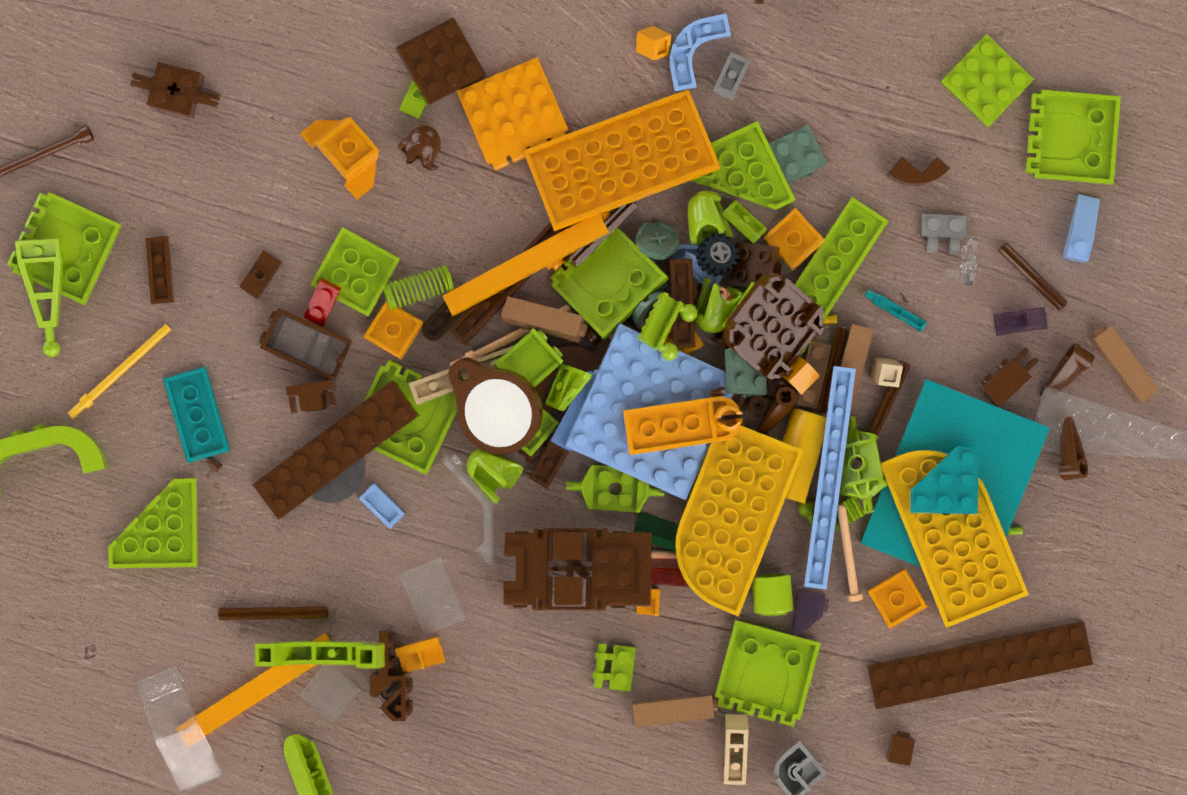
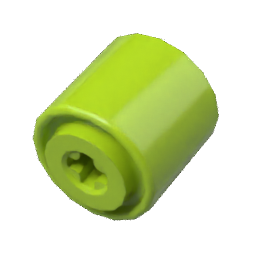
M775 573L754 577L751 584L754 613L761 614V616H778L787 614V612L794 609L791 574Z

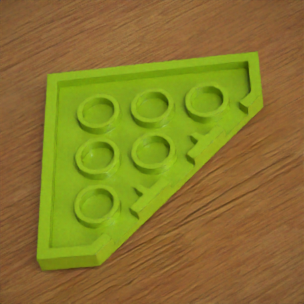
M758 121L712 142L711 145L720 164V169L690 180L775 211L796 201Z
M197 478L173 479L156 496L145 510L108 546V568L198 567Z

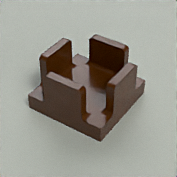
M328 380L286 387L291 414L298 413L296 396L299 397L301 411L311 412L327 409L326 391L329 393L331 408L337 407L335 382Z

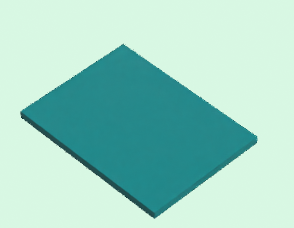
M925 379L894 457L917 450H932L949 454L956 446L979 447V478L988 492L1005 537H1007L1050 427ZM887 484L880 491L873 509L874 512L870 516L860 544L921 567Z

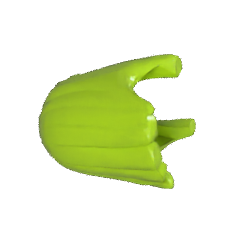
M700 191L689 200L687 214L692 245L699 246L716 231L719 234L725 233L726 237H733L729 222L722 215L724 210L719 203L721 196L716 192Z
M705 277L698 298V315L695 322L705 332L718 333L724 330L723 324L744 292H741L739 289H733V286H728L726 289L732 294V300H725L720 294V285L714 283L711 290L709 287L711 279Z
M481 449L475 450L467 460V473L470 478L476 482L495 504H498L501 500L495 494L496 489H512L523 471L522 465L504 455L488 453Z

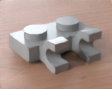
M922 214L921 237H927L926 253H936L938 251L937 238H949L948 254H958L960 252L959 239L966 238L967 216Z

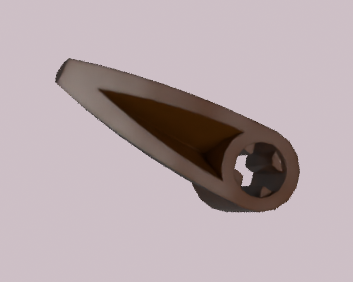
M1076 343L1072 344L1054 369L1039 395L1046 398L1068 386L1082 371H1086L1091 366L1094 354Z
M782 387L778 390L776 399L766 411L756 432L766 435L791 412L799 402V394L795 389ZM791 392L790 397L792 400L784 402V394Z
M1069 416L1064 420L1060 439L1062 461L1059 464V474L1064 481L1086 478L1088 475V464L1074 420L1072 416Z

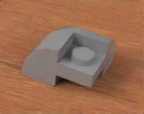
M800 740L782 754L776 762L774 769L775 779L786 795H805L815 783L827 774Z

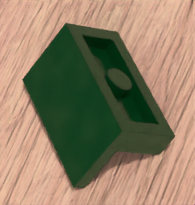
M640 512L633 532H651L652 544L675 551L679 524Z

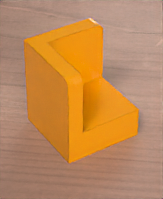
M654 26L637 31L636 51L654 61L670 55L671 34Z
M800 356L790 367L794 372L788 377L782 376L801 395L819 378V374Z
M660 588L651 589V606H637V614L659 616Z

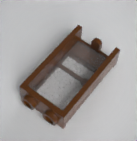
M280 308L277 311L273 310L268 320V323H270L267 332L263 331L260 337V348L335 381L353 341Z

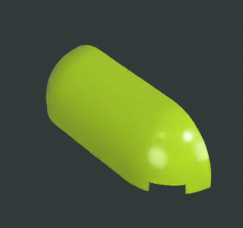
M301 734L287 737L284 742V756L298 795H333L315 743L301 736Z

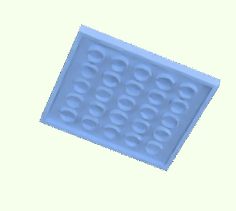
M619 324L565 443V447L686 500L711 443L629 455L623 410L709 398V391L711 389L724 386L726 394L723 397L731 399L733 394L726 393V372L681 351H678V355L674 360L667 361L662 358L659 350H655L638 340L639 332Z

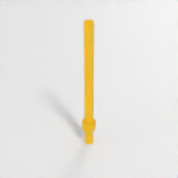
M165 323L88 394L85 393L79 398L80 401L67 412L69 416L74 419L85 408L91 407L95 403L94 400L172 329Z

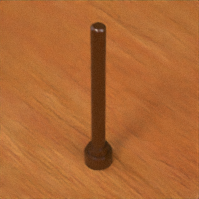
M86 124L79 127L75 135L0 167V177L76 143L87 144L94 141L89 126Z

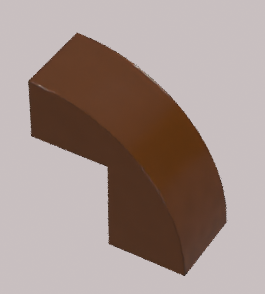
M901 157L886 176L903 185L920 186L937 180L950 167L936 157L922 173L904 157Z

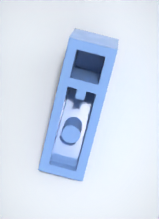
M1078 194L1062 258L1080 263L1088 262L1094 241L1100 199Z

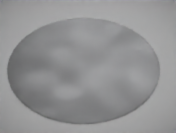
M316 436L310 438L307 442L304 443V445H306L308 442H310V441H311L312 439H314ZM364 457L311 497L321 502L335 503L352 496L364 479Z

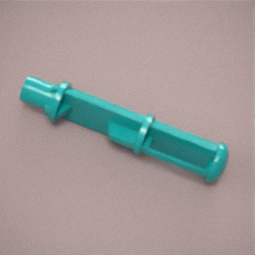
M870 289L866 292L865 297L870 299L874 305L917 329L918 332H922L927 325L926 320L919 318L906 310V308L884 297L881 293H875Z

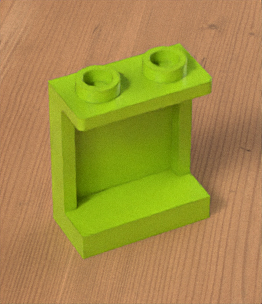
M533 328L505 355L500 357L493 366L514 371L525 377L536 387L563 362L561 359L563 354L555 346L550 347L546 342L548 340L547 336L540 329L536 331Z

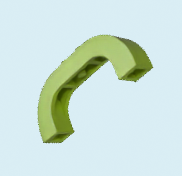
M46 424L33 427L31 432L25 433L24 429L11 432V437L0 440V466L11 456L57 444H64L71 447L77 453L83 473L109 468L105 453L97 440L87 432L75 427H46Z
M281 641L255 644V666L275 667L296 664L356 665V668L385 667V643L363 641Z

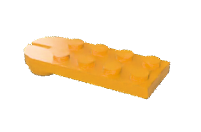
M723 396L623 410L629 455L729 440L738 433L743 418L721 420L720 417L733 414L740 415L742 412L733 400Z

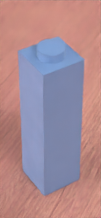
M596 369L593 372L588 371V373L592 374L590 380L571 402L551 439L553 443L568 451H571V449L565 447V443L598 372Z

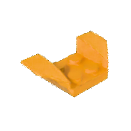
M351 117L342 120H316L300 133L312 149L317 146L346 179L344 186L356 200L374 187L379 149Z

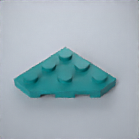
M956 446L918 484L911 488L910 513L978 514L979 447Z

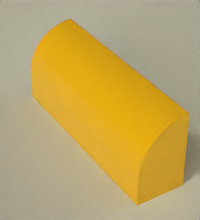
M795 408L791 410L782 442L802 449L804 453L786 498L805 504L824 440L827 417Z

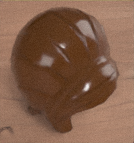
M429 125L414 126L410 130L408 137L401 140L398 149L406 154V164H412L415 160L419 159L423 168L429 171L437 170L439 166L434 165V161L441 149V139L438 132Z

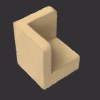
M874 357L870 379L877 385L899 387L903 366L895 359Z

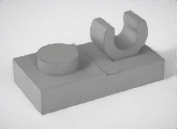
M730 52L713 91L718 93V96L733 100L750 64V60Z

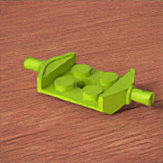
M851 416L849 417V431L847 432L841 490L842 494L862 500L864 513L869 514L874 512L871 501L872 497L887 486V482L883 478L876 442L878 436L859 431L856 417ZM856 458H861L862 466L855 470L853 468V461Z
M591 465L583 481H566V485H573L566 486V490H580L588 509L639 513L650 495L664 497L665 494L658 492L664 490L651 487L648 483L610 466ZM613 482H618L622 486V491L618 495H612L609 492V486Z

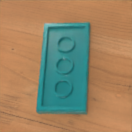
M204 366L163 378L187 463L231 451L207 367Z

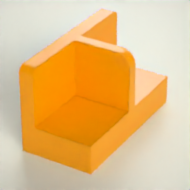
M439 636L395 648L403 673L445 662Z

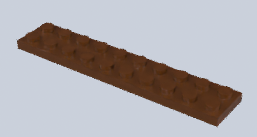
M1084 621L870 664L867 665L875 708L881 709L1093 665L1085 623Z

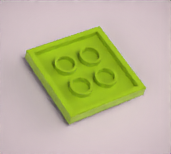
M986 34L940 83L988 128L1030 85L1034 78Z
M342 227L310 285L317 288L322 278L342 288L337 300L369 317L383 293L382 285L388 284L401 259Z

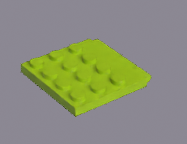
M1041 90L1040 94H1032L1031 110H1039L1038 114L1030 113L1029 131L1037 132V136L1028 135L1027 153L1035 154V157H1027L1025 173L1033 174V178L1113 185L1121 96Z
M48 192L47 196L39 193L33 207L40 209V212L38 214L31 211L24 226L31 230L30 234L22 231L18 240L61 237L63 252L61 295L86 305L122 225L53 193ZM13 251L7 265L13 268V273L22 277L18 266L17 254ZM54 261L27 263L33 282L53 290Z
M618 227L579 266L574 265L568 258L564 262L568 269L565 271L562 267H559L549 277L553 281L551 286L579 315L584 317V320L604 340L617 329L619 324H622L634 313L640 302H645L650 294L655 293L669 279Z
M389 359L385 367L381 365L365 400L394 380L420 416L374 450L428 475L457 414L455 394L452 392L416 405L408 383L422 379L423 375L408 368L404 375H401L400 372L403 366Z
M735 620L714 696L718 698L717 707L732 710L735 702L738 703L736 712L753 716L755 708L759 709L758 718L775 722L776 715L779 714L780 724L794 727L796 719L801 720L821 643Z

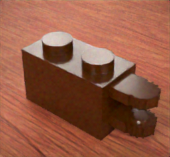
M1026 347L1014 358L1009 360L1003 359L996 366L998 368L997 372L993 375L989 373L980 381L982 386L979 390L994 406L1001 407L1032 377L1028 371L1039 360L1036 357L1031 359L1024 368L1018 363L1028 354L1029 350Z

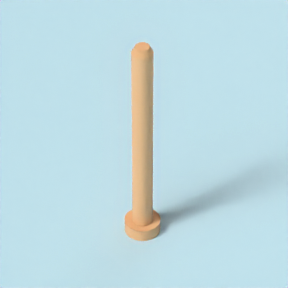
M841 504L837 507L850 590L847 599L849 602L862 600L863 595L858 590L846 507L844 504Z

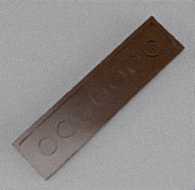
M392 380L252 485L279 520L420 415L397 383Z

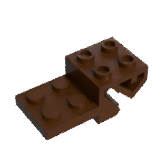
M382 628L379 631V642L385 643V667L379 668V672H373L370 675V696L381 699L383 704L380 706V709L391 721H406L413 712V700H409V693L413 691V678H409V672H391L395 669V655H391V648L395 647V633H391V628ZM393 681L396 682L387 690L386 694H389L399 683H401V686L395 689L391 696H384V690L388 688Z

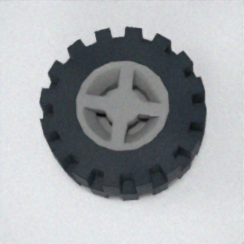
M714 234L700 244L697 249L696 259H699L698 265L703 266L701 268L703 272L707 270L708 275L714 274V277L723 276L737 264L736 261L739 259V255L736 254L739 250L734 247L736 245L735 242H730V237L725 238L723 234L720 236Z

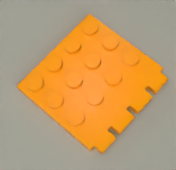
M538 57L456 91L488 165H493L495 171L509 165L506 157L510 156L513 163L525 159L523 151L527 148L545 143L548 139L553 140L566 135L565 132L569 131Z

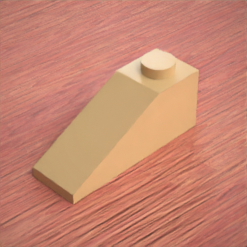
M725 714V785H746L749 733L748 715Z

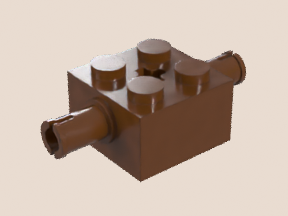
M157 62L153 77L135 72L132 75V78L135 80L131 79L130 86L149 90L147 105L150 108L194 119L198 103L214 108L218 107L219 103L217 101L220 100V94L201 90L204 76L200 72ZM177 86L180 91L173 94L171 90Z

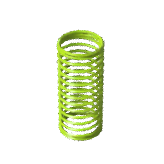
M442 265L441 269L437 267L436 270L433 268L432 272L430 270H427V273L423 271L422 274L418 273L417 276L414 274L413 278L409 275L408 279L406 277L403 280L399 279V283L395 280L394 284L391 281L389 285L387 283L383 284V291L390 310L397 309L392 287L399 307H402L396 284L401 293L404 306H407L402 292L401 283L409 304L411 305V300L406 282L409 286L413 302L416 303L410 279L414 285L419 302L421 299L416 287L415 278L420 287L423 300L426 298L421 286L420 277L428 299H430V294L425 282V276L428 280L432 296L435 297L429 273L433 279L438 296L440 293L435 281L434 272L438 278L442 294L445 292L439 277V271L447 293L454 290L447 266Z

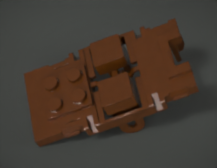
M534 528V532L529 533L528 531L505 532L504 555L506 557L516 556L515 581H503V605H506L509 609L527 608V606H532L533 611H606V606H611V608L651 606V532L626 533V531H612L610 533L607 532V528H602V530L597 528H543V530ZM583 533H587L586 561H592V566H574L573 560H583L584 558ZM553 548L554 559L567 560V566H549V561H553ZM549 571H567V577L554 578L555 605H583V578L574 577V571H592L591 576H586V606L552 607L553 576H548Z

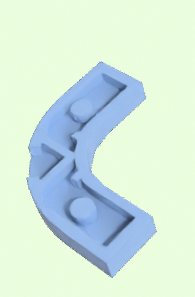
M727 13L694 21L686 26L673 43L669 59L674 92L697 87L692 67L694 51L702 43L731 36Z

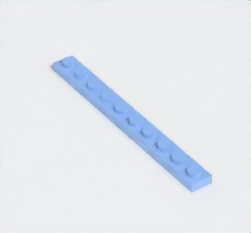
M833 366L804 587L827 589L856 373L854 368Z

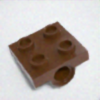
M736 242L735 248L739 250L736 255H739V259L732 269L730 286L748 288L752 282L755 283L766 274H781V262L778 260L780 247Z

